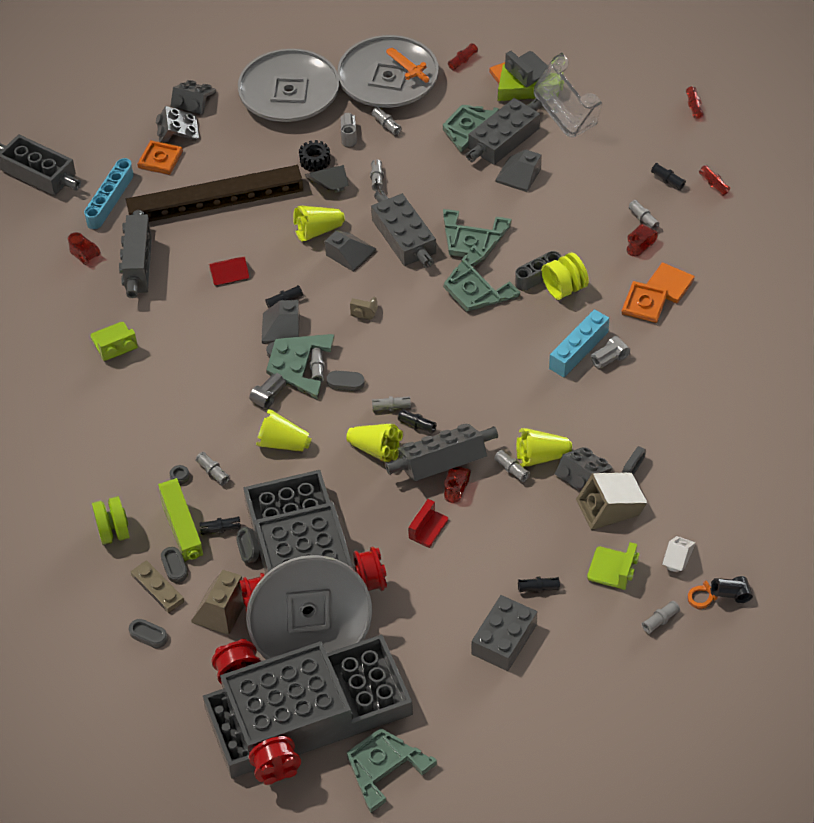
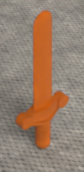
M389 48L386 50L389 56L409 71L405 73L406 80L418 77L425 83L429 82V77L423 73V70L427 68L425 62L416 66L396 49Z

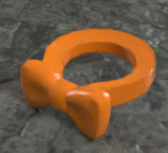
M706 580L703 582V586H696L689 590L688 602L694 608L703 609L708 607L712 600H717L718 596L711 594V587ZM696 591H707L709 593L707 601L703 603L695 602L692 595Z

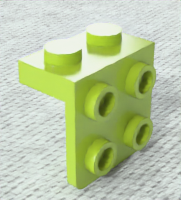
M124 322L116 323L90 335L103 361L138 348L134 330H129Z
M629 542L626 553L598 546L595 550L587 579L626 590L628 581H632L635 569H633L634 564L637 565L640 553L637 552V544Z

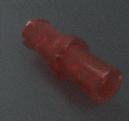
M471 43L463 51L457 52V55L448 61L449 68L454 71L462 63L468 62L469 58L478 52L477 46Z
M690 86L686 89L688 106L692 110L693 118L699 119L704 115L701 108L702 101L698 97L696 87Z
M708 165L701 167L699 174L722 196L726 195L730 187L721 180V176L715 174Z

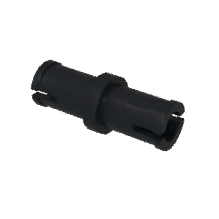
M655 163L651 169V173L656 174L665 183L669 182L679 190L686 183V180L674 174V171L671 169L667 170L658 163Z
M297 285L287 291H280V294L265 299V302L269 309L278 301L302 297L303 292L300 286Z
M401 409L398 414L399 421L412 425L414 429L419 428L430 434H433L436 430L437 423L423 418L421 414H413L405 409Z
M240 517L217 518L214 521L200 522V527L203 528L200 529L201 535L214 532L221 534L227 530L241 529V524L238 523L240 522Z
M538 576L536 579H518L517 583L518 592L536 591L541 593L544 590H560L559 577L541 578Z

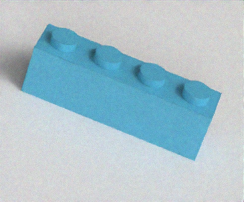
M594 309L550 354L549 369L565 378L609 332L610 318Z

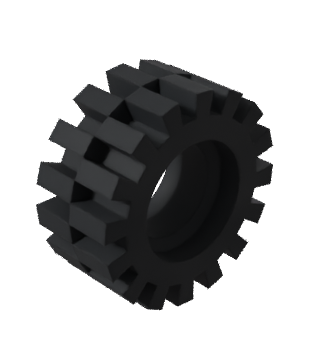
M311 140L309 144L305 142L304 146L301 145L299 149L301 167L304 166V169H309L310 172H312V169L318 171L317 169L323 170V167L327 168L331 161L328 145L326 143L323 144V141L318 143V140H315L314 143ZM311 155H320L318 157H310Z

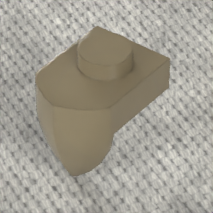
M372 297L370 302L352 298L350 302L351 316L372 319L377 311V298Z

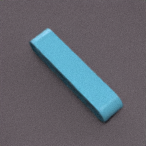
M122 158L116 162L86 207L84 214L88 228L98 229L102 226L133 179L132 163L129 159Z

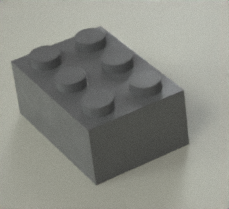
M500 595L471 641V655L509 671L537 626L538 611Z

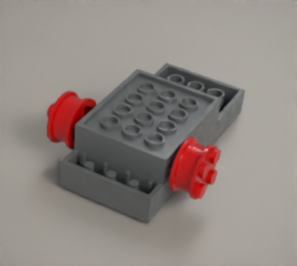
M321 470L243 487L245 502L258 543L265 575L285 561L308 555L331 557L353 568L334 503L329 500ZM370 547V551L362 553L353 551L355 571L363 579L368 591L376 589L384 591L387 588L385 578L387 574L384 564L381 565L380 563L381 554L379 548ZM260 573V577L247 579L243 577V580L239 581L246 613L251 594L259 581L264 577V573ZM307 606L302 612L309 614L313 611V607Z
M382 634L326 653L322 641L264 661H261L256 656L257 649L252 642L247 641V639H240L225 646H220L215 650L211 663L213 668L218 671L217 679L222 684L223 689L203 695L205 710L231 779L254 771L256 779L265 785H271L274 782L295 776L297 769L301 765L300 754L413 715L412 700Z

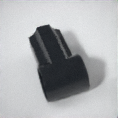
M738 576L732 580L714 578L711 581L710 591L712 595L734 598L736 603H746L753 598L748 579L744 576Z

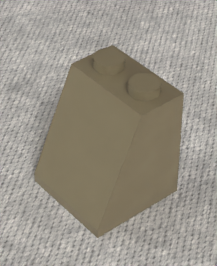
M592 473L576 498L590 529H597L639 516L647 504L632 473Z
M222 570L207 590L191 622L229 635L245 605L239 582L242 580V575Z

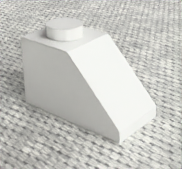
M678 536L670 540L662 565L667 566V569L673 572L685 569L696 542Z

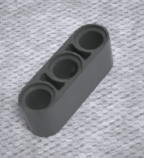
M550 251L518 267L515 271L516 288L525 291L544 282L541 271L542 266L554 260L558 261L561 254L556 251Z

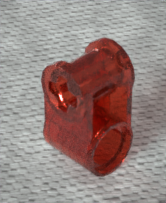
M640 224L628 235L629 245L627 246V253L631 256L641 255L642 252L655 243L658 232L645 224Z
M74 232L68 236L70 253L84 265L89 264L90 260L95 256L101 255L98 246L81 233Z
M459 466L449 469L444 482L446 488L444 498L450 503L460 501L470 479V469Z

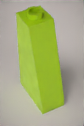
M503 64L497 101H508L513 98L521 100L560 97L561 90L565 89L566 80H563V72L551 71L549 75L525 87Z
M175 478L158 484L162 507L184 562L203 556L201 541L178 479Z

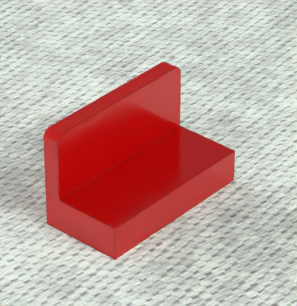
M244 256L208 264L214 285L249 278Z
M427 499L408 527L409 539L428 548L431 547L448 522L447 516L435 511V501Z

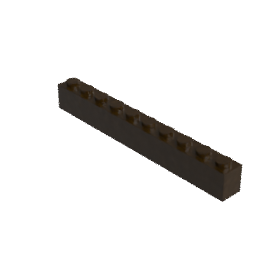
M293 165L125 199L129 215H133L134 211L140 210L144 215H148L149 222L303 192V180L299 166Z

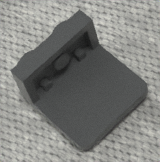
M512 51L506 53L505 68L525 87L551 73V68L532 51H528L520 57Z
M187 80L173 87L170 107L203 114L206 97L216 93V89L212 88L209 84L199 85L196 84V81Z
M167 106L164 107L161 114L157 115L156 124L159 142L167 144L172 134L192 140L199 138L195 115Z
M581 447L563 454L555 475L581 491L592 473H607L611 471L612 466L608 464L606 459L593 454L589 448Z

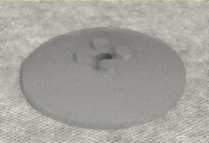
M397 35L375 36L356 43L343 54L338 64L339 83L350 97L363 104L375 107L403 106L421 99L434 87L438 78V62L433 52L419 41ZM389 48L396 49L416 66L425 62L427 68L423 70V73L429 77V82L425 83L418 77L406 80L405 73L409 71L389 56L386 50Z
M280 49L263 54L251 61L243 69L238 80L239 97L248 110L262 118L281 122L299 121L319 114L331 105L339 90L338 73L332 63L317 53L302 49Z
M301 556L279 564L259 581L248 603L246 615L247 628L252 643L266 660L322 641L326 653L364 640L371 623L372 602L363 579L347 564L326 556ZM307 606L313 607V611L309 614L302 612Z

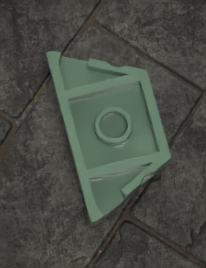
M461 105L443 124V131L458 150L463 152L468 147V134L496 113L499 108L494 107L493 110H483V106Z

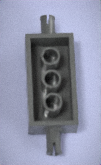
M515 98L509 101L468 134V149L470 151L466 153L467 160L474 162L481 156L493 165L498 163L540 129V113L537 110L542 107V102L537 98L528 105Z
M20 134L7 146L0 143V170L54 196L65 185L73 190L80 188L81 181L73 178L76 175L73 159Z
M380 190V193L377 191L374 194V198L378 203L371 205L372 221L404 266L420 260L425 268L428 265L430 267L434 263L430 256L436 254V238L403 193L388 198L383 190Z
M140 210L134 211L133 215H126V223L122 224L123 233L125 234L121 236L123 249H120L122 263H119V273L123 274L121 276L122 286H125L126 296L129 298H136L138 293L148 292L152 236L148 215H144Z
M461 424L456 429L443 430L438 435L423 437L421 441L405 443L403 447L398 448L400 459L385 463L387 473L391 475L404 470L414 481L487 457L484 442L497 439L498 432L494 426L479 432L470 424Z

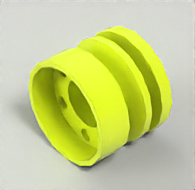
M572 252L560 257L558 261L554 260L543 265L541 269L542 278L547 290L557 300L572 294V291L577 292L587 287L589 283L587 270L583 262Z

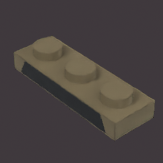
M147 560L130 571L131 576L167 613H170L184 603V597Z

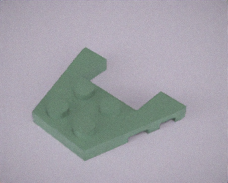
M443 209L449 255L464 257L468 254L470 248L475 245L485 255V260L512 224V219L496 217L492 230L457 225L459 211Z
M475 245L470 248L468 254L463 257L458 267L453 270L444 282L443 287L467 312L519 297L520 291L510 281L494 290L473 268V266L483 261L485 257Z
M334 334L275 339L266 369L267 374L272 376L278 373L282 375L286 384L289 383L297 387V390L305 391L311 394V397L318 399L321 381L303 377L311 349L320 348L322 351L331 352Z
M381 728L347 752L348 760L368 810L371 813L386 802V797L374 784L408 760L421 775H424L437 765V760L434 757H428L418 748L408 746L403 740Z

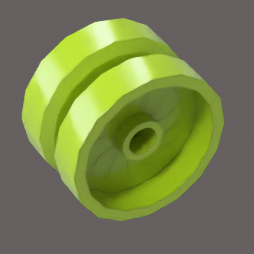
M119 496L109 498L108 505L110 511H106L105 504L101 500L92 503L102 545L113 542L111 530L114 529L120 541L130 538L125 509L122 508Z

